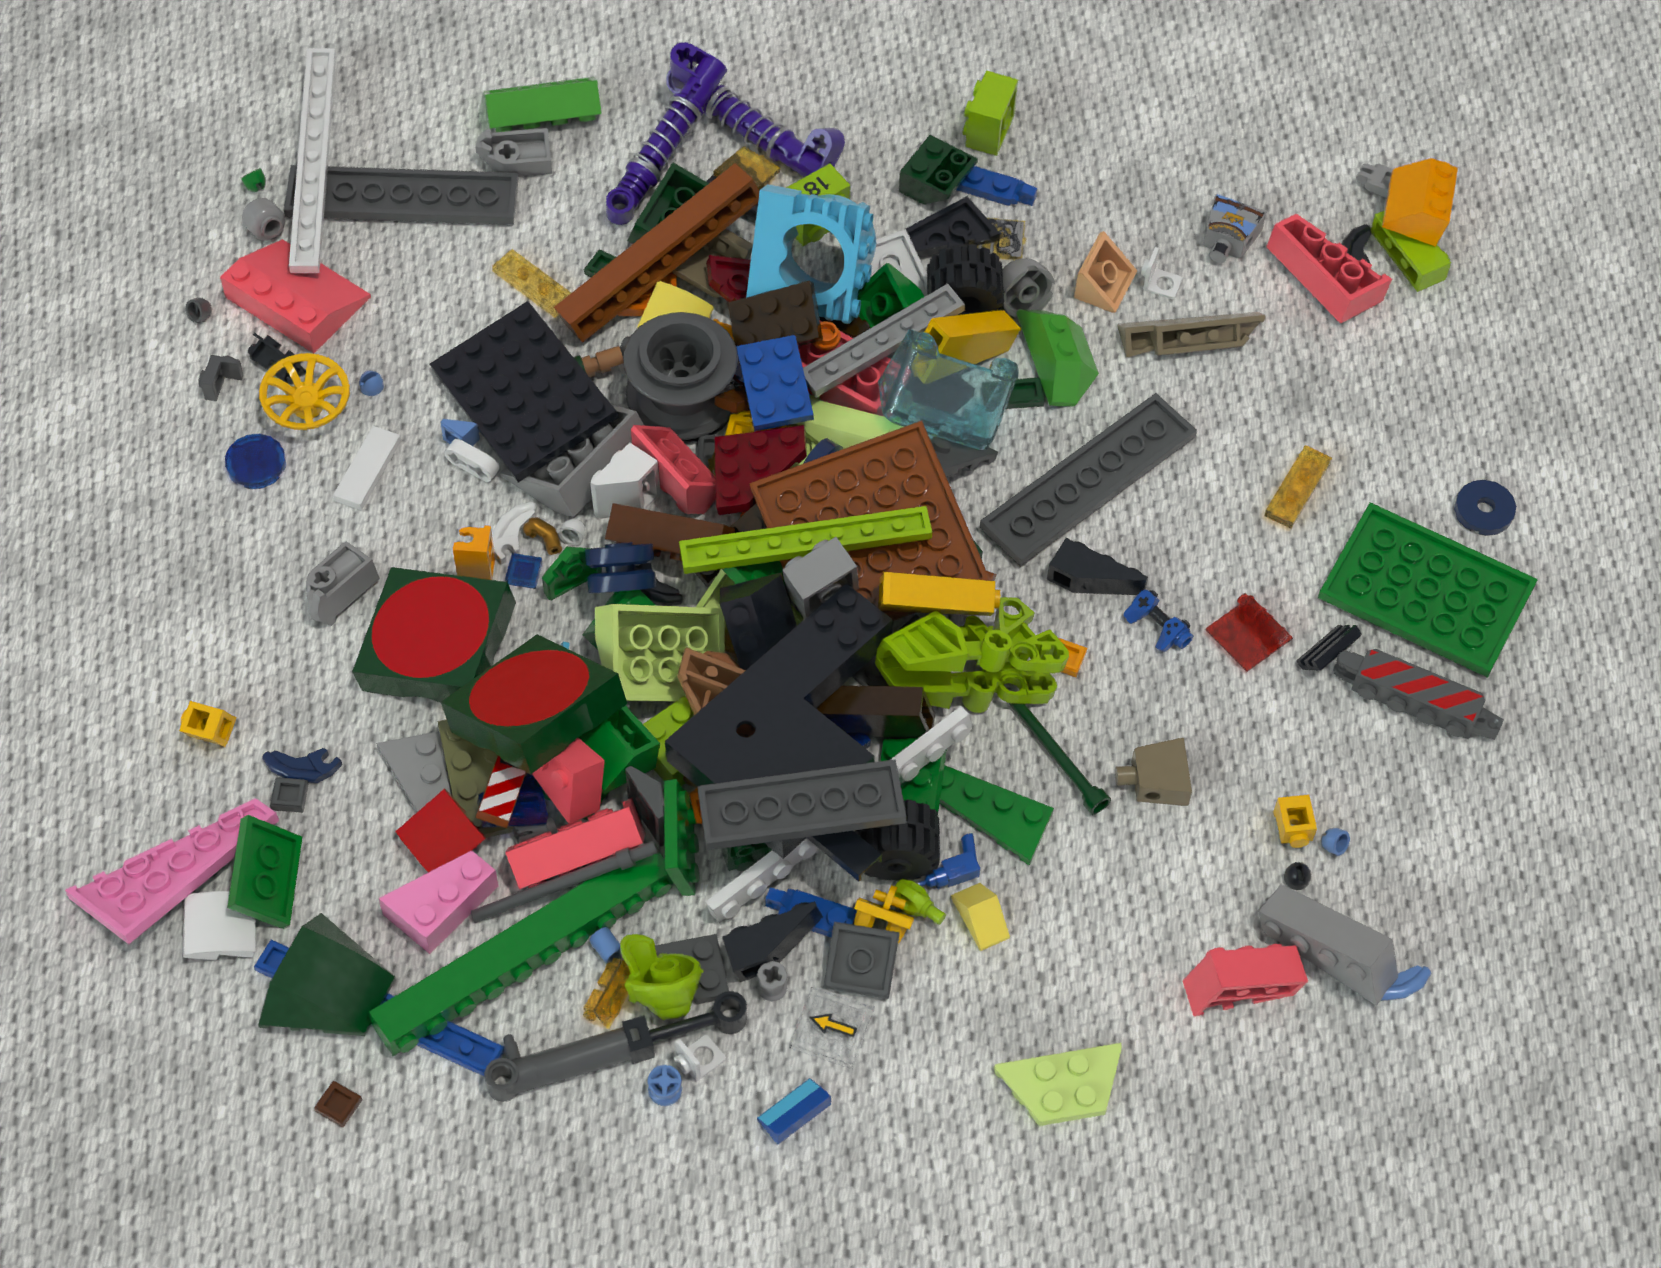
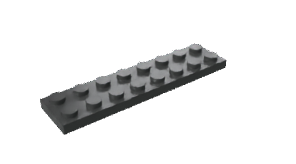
M297 165L290 166L284 205L285 217H293ZM328 166L324 218L514 225L519 181L518 173Z
M1155 393L980 520V528L1021 567L1194 439L1197 429Z

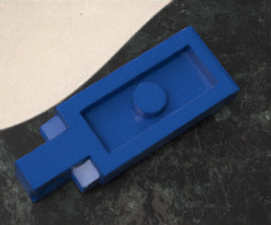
M974 166L956 189L957 191L1007 206L1017 204L1018 202L1033 206L1037 196V188L1026 184L1022 180Z
M770 888L765 898V906L778 910V915L790 911L793 906L799 903L815 901L823 918L810 931L832 937L834 922L854 925L857 912L854 908L797 889L796 891L788 889L786 893L782 890Z

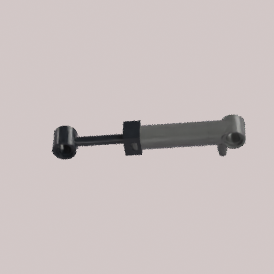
M725 991L717 996L711 1012L650 1030L643 1015L623 1021L621 1028L523 1057L520 1056L518 1045L513 1035H505L503 1041L507 1059L497 1058L487 1065L484 1072L487 1091L497 1101H510L518 1093L629 1060H631L632 1064L655 1058L653 1043L711 1025H716L717 1029L722 1033L736 1034L745 1027L747 1022L746 1000L738 992ZM727 1009H734L738 1012L737 1015L732 1017L725 1016L722 1013ZM501 1076L511 1078L506 1084L500 1085L495 1083V1080Z

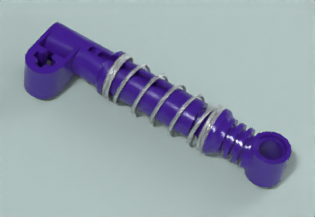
M680 42L670 52V71L676 79L682 81L685 85L679 93H675L670 98L669 106H665V115L663 118H657V127L655 130H649L651 136L647 141H641L643 148L639 153H633L634 158H630L625 167V175L617 187L607 194L606 216L613 224L624 225L633 219L634 211L643 199V196H645L649 188L655 187L660 181L659 172L668 169V160L676 157V148L683 146V137L691 134V125L699 122L703 115V107L727 72L726 66L719 59L690 43ZM698 64L694 71H691V70H690V69L693 70V68L695 67V65ZM616 204H624L627 207L624 209H616L614 206Z
M671 71L667 73L666 84L668 89L674 94L679 93L685 84L676 79ZM722 84L717 86L703 107V113L709 119L719 118L722 127L729 126L733 129V135H742L745 143L751 141L756 145L757 151L763 149L766 151L767 158L774 162H782L802 177H806L830 163L835 167L845 146L843 133L836 128L815 129L809 134L804 144L795 138V134L791 129L784 127L781 123L775 124L772 116H763L760 108H751L748 100H739L737 93L732 92L730 88Z

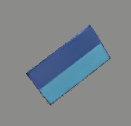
M809 1078L757 1117V1120L779 1145L831 1105V1096Z

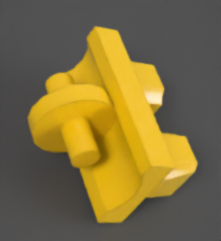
M891 885L888 893L877 889L874 892L873 899L884 902L883 906L859 897L854 907L857 910L854 925L872 928L876 917L886 920L888 924L885 930L900 932L898 944L906 930L911 928L914 918L890 909L892 905L903 910L907 901L895 896L897 887Z

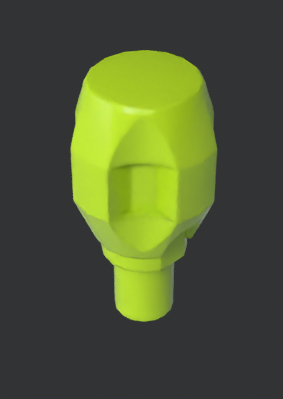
M901 879L895 884L897 887L895 896L907 900L902 911L909 915L922 916L923 918L928 917L938 925L944 921L946 914L934 906V902L930 900L927 891L914 881Z

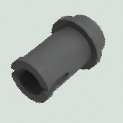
M541 816L537 821L513 826V835L527 832V835L514 838L517 844L548 831H551L552 834L557 833L554 819L552 817L547 818L546 816Z

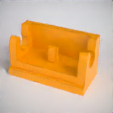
M485 525L484 528H461L459 534L461 536H472L473 540L469 543L463 541L454 542L453 555L457 576L492 580L496 557L491 526Z

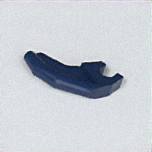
M325 748L299 758H294L276 750L273 752L267 751L262 756L263 761L272 773L282 778L308 780V783H319L333 776L342 766V761L337 756L331 763L323 762L329 756L328 750Z

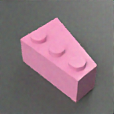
M470 851L378 898L382 914L430 954L471 914V910L476 909L498 887L496 870L476 853Z

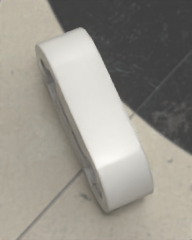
M454 439L444 451L446 458L452 464L485 482H490L500 470L498 463L491 456L460 439Z

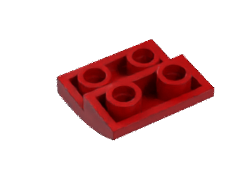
M445 788L395 831L428 873L472 851L486 839V836L465 814L466 811Z

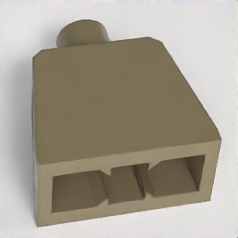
M1184 738L1135 748L1131 766L1115 767L1116 785H1134L1138 802L1188 806L1192 787Z

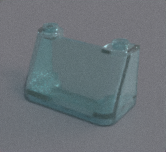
M909 329L878 381L883 415L890 422L903 427L922 420L929 435L978 450H986L995 439L1018 379L1017 363L1007 358H996L991 362L989 369L940 354L935 339L930 334Z

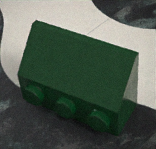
M673 162L634 224L627 241L634 244L709 183Z

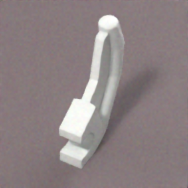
M534 502L514 506L501 516L492 531L495 557L501 565L507 562L506 556L503 553L505 550L513 551L515 556L520 555V529L525 523L529 522L530 518L535 516L537 507Z

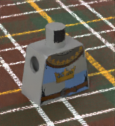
M1215 194L1203 244L1205 247L1212 249L1210 252L1211 259L1215 262L1223 263L1228 255L1239 259L1242 258L1262 232L1267 211Z

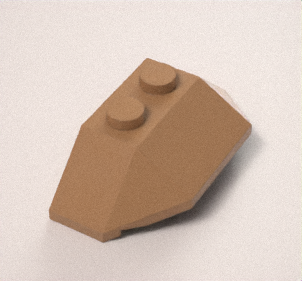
M686 647L677 676L695 715L746 670ZM744 724L738 727L736 732L741 737H750L756 730L752 725Z

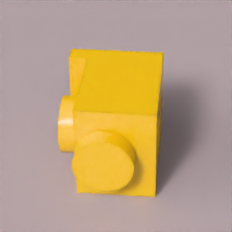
M190 701L188 708L182 714L179 731L190 737L226 747L236 717L222 709Z
M1310 795L1277 798L1273 813L1274 817H1276L1281 844L1290 843V846L1293 848H1301L1308 845L1309 841H1313L1317 831Z

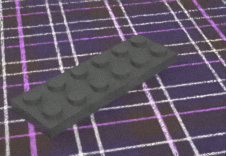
M896 759L697 786L706 850L906 823V812Z

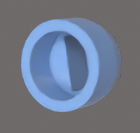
M369 370L361 375L359 385L363 394L375 396L383 390V379L378 372Z
M1339 828L1326 830V836L1323 835L1321 838L1323 848L1332 854L1342 855L1349 846V833Z

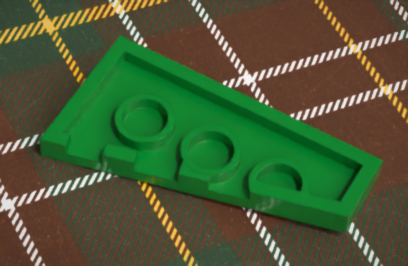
M946 765L944 767L940 805L953 814L963 817L970 822L972 827L979 832L983 831L995 839L998 845L1006 850H1011L1020 857V860L1030 866L1052 817L1054 808Z

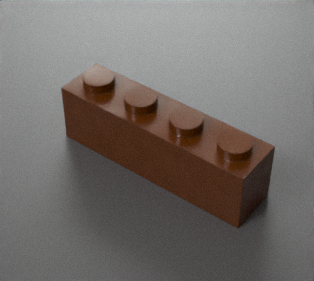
M613 503L605 539L614 543L633 542V545L653 544L654 557H660L661 552L670 554L671 560L682 562L679 541L735 533V529L724 524Z

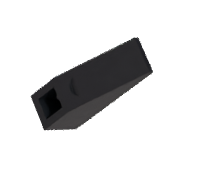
M1065 538L1049 564L1047 580L1073 593L1138 595L1141 591L1146 590L1148 576L1143 575L1136 568H1129L1116 562L1109 555H1102L1089 549L1081 542Z
M815 901L799 903L788 912L780 915L771 914L765 916L759 923L751 926L736 927L730 931V934L722 936L732 970L740 982L757 977L759 968L770 961L780 963L823 918Z

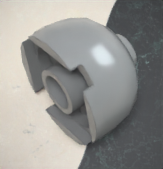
M1024 258L1011 261L1003 267V308L1008 314L1018 318L1016 314L1018 309L1042 310L1045 308L1053 296L1051 291L1052 283L1055 285V280L1046 267L1033 259Z

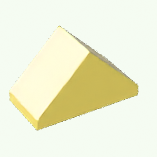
M978 883L951 895L954 905L980 951L1010 938L998 897L991 890Z

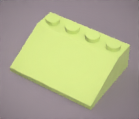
M610 604L595 607V641L601 664L619 674L627 701L676 702L683 696L686 697L677 676L684 649L687 647L702 654L706 651L725 653L724 616L722 609Z

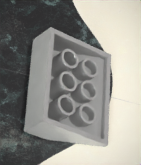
M612 405L617 411L619 418L519 483L507 468L500 474L503 478L551 510L574 517L592 499L590 482L593 475L598 470H603L618 450L622 451L629 442L632 444L631 428L633 425L644 424L637 411Z

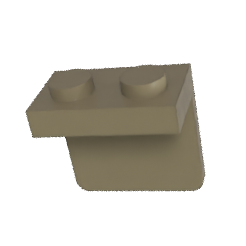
M725 229L674 269L672 273L710 296L719 298L721 295L712 289L708 283L706 261L709 255L750 260L753 244Z

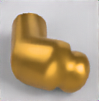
M538 517L530 518L529 522L524 524L523 531L527 536L534 538L539 535L543 538L549 555L562 551L555 527Z

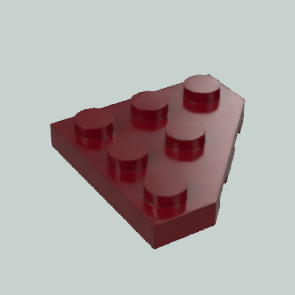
M709 255L706 261L709 286L727 302L746 298L751 260Z
M804 425L714 437L716 508L718 515L747 512L756 504L749 483L788 470L795 462L799 464L807 457Z

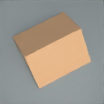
M1105 231L1099 233L1078 272L1074 298L1114 313L1117 311L1135 277L1137 269Z

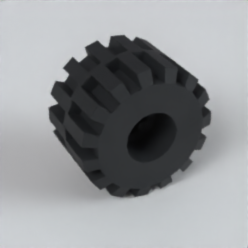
M971 244L966 247L954 245L952 249L944 248L939 251V255H933L930 258V264H927V295L949 284L965 304V311L958 315L1001 310L1000 307L1004 305L1002 262L999 261V256L996 253H990L988 248H977L976 245Z
M903 800L906 812L905 824L855 830L860 837L882 854V861L880 863L876 861L865 871V875L877 877L881 880L899 881L901 879L914 880L933 873V870L939 867L940 829L937 811L930 809V806L924 803Z

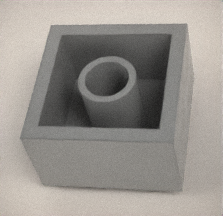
M837 537L830 541L823 540L813 547L812 552L804 557L798 556L793 558L783 569L787 594L804 619L846 583L854 590L859 589L857 566Z

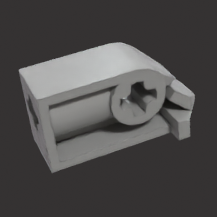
M548 128L491 133V129H486L477 138L475 143L476 153L495 172L518 173V176L552 174Z
M347 541L314 567L306 580L308 612L311 619L330 626L336 622L335 617L380 579L373 560Z

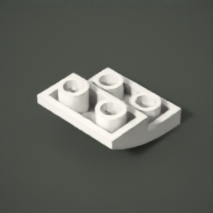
M230 891L189 894L184 899L183 958L217 960L219 955L253 957L255 954V918L227 908Z

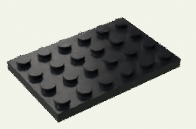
M529 301L429 363L436 376L471 422L478 425L481 435L518 483L619 418L615 408Z

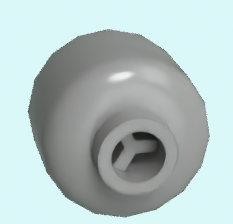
M267 198L254 199L247 204L243 211V224L260 240L268 241L274 239L284 229L285 215L278 206Z

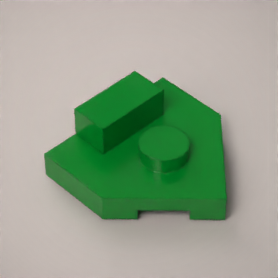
M566 546L542 576L543 591L549 600L552 601L587 582V577L590 574L602 572V567L591 568L586 565L585 549L591 548Z

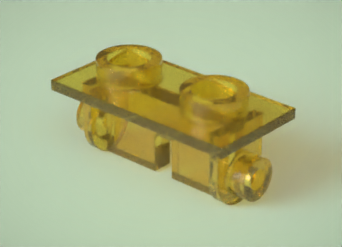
M614 958L612 962L606 964V968L597 982L600 987L605 988L604 991L594 989L587 1003L583 1006L585 1010L583 1016L586 1019L595 1021L598 1017L607 1029H610L615 1018L619 1015L621 1007L628 996L625 982L629 978L630 970L623 958L621 960Z

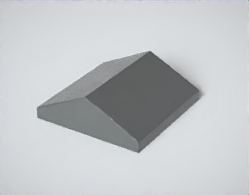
M630 766L625 769L628 799H633L639 816L659 847L665 845L662 784Z

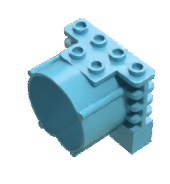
M767 184L759 193L746 298L810 280L814 283L819 317L850 324L854 317L858 318L861 300H857L858 290L862 289L865 282L868 283L872 272L871 263L876 251V234L873 227V214L869 213L870 205L864 202L856 204L852 200L839 195L801 194L802 191ZM815 224L827 229L837 238L844 253V269L837 283H826L816 280L806 274L795 262L791 249L794 239L799 235L796 229L797 225Z

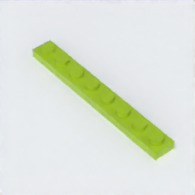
M927 506L682 540L679 541L683 572L684 574L787 560L798 556L804 557L812 552L813 547L823 540L830 541L837 537L846 551L932 539V528Z

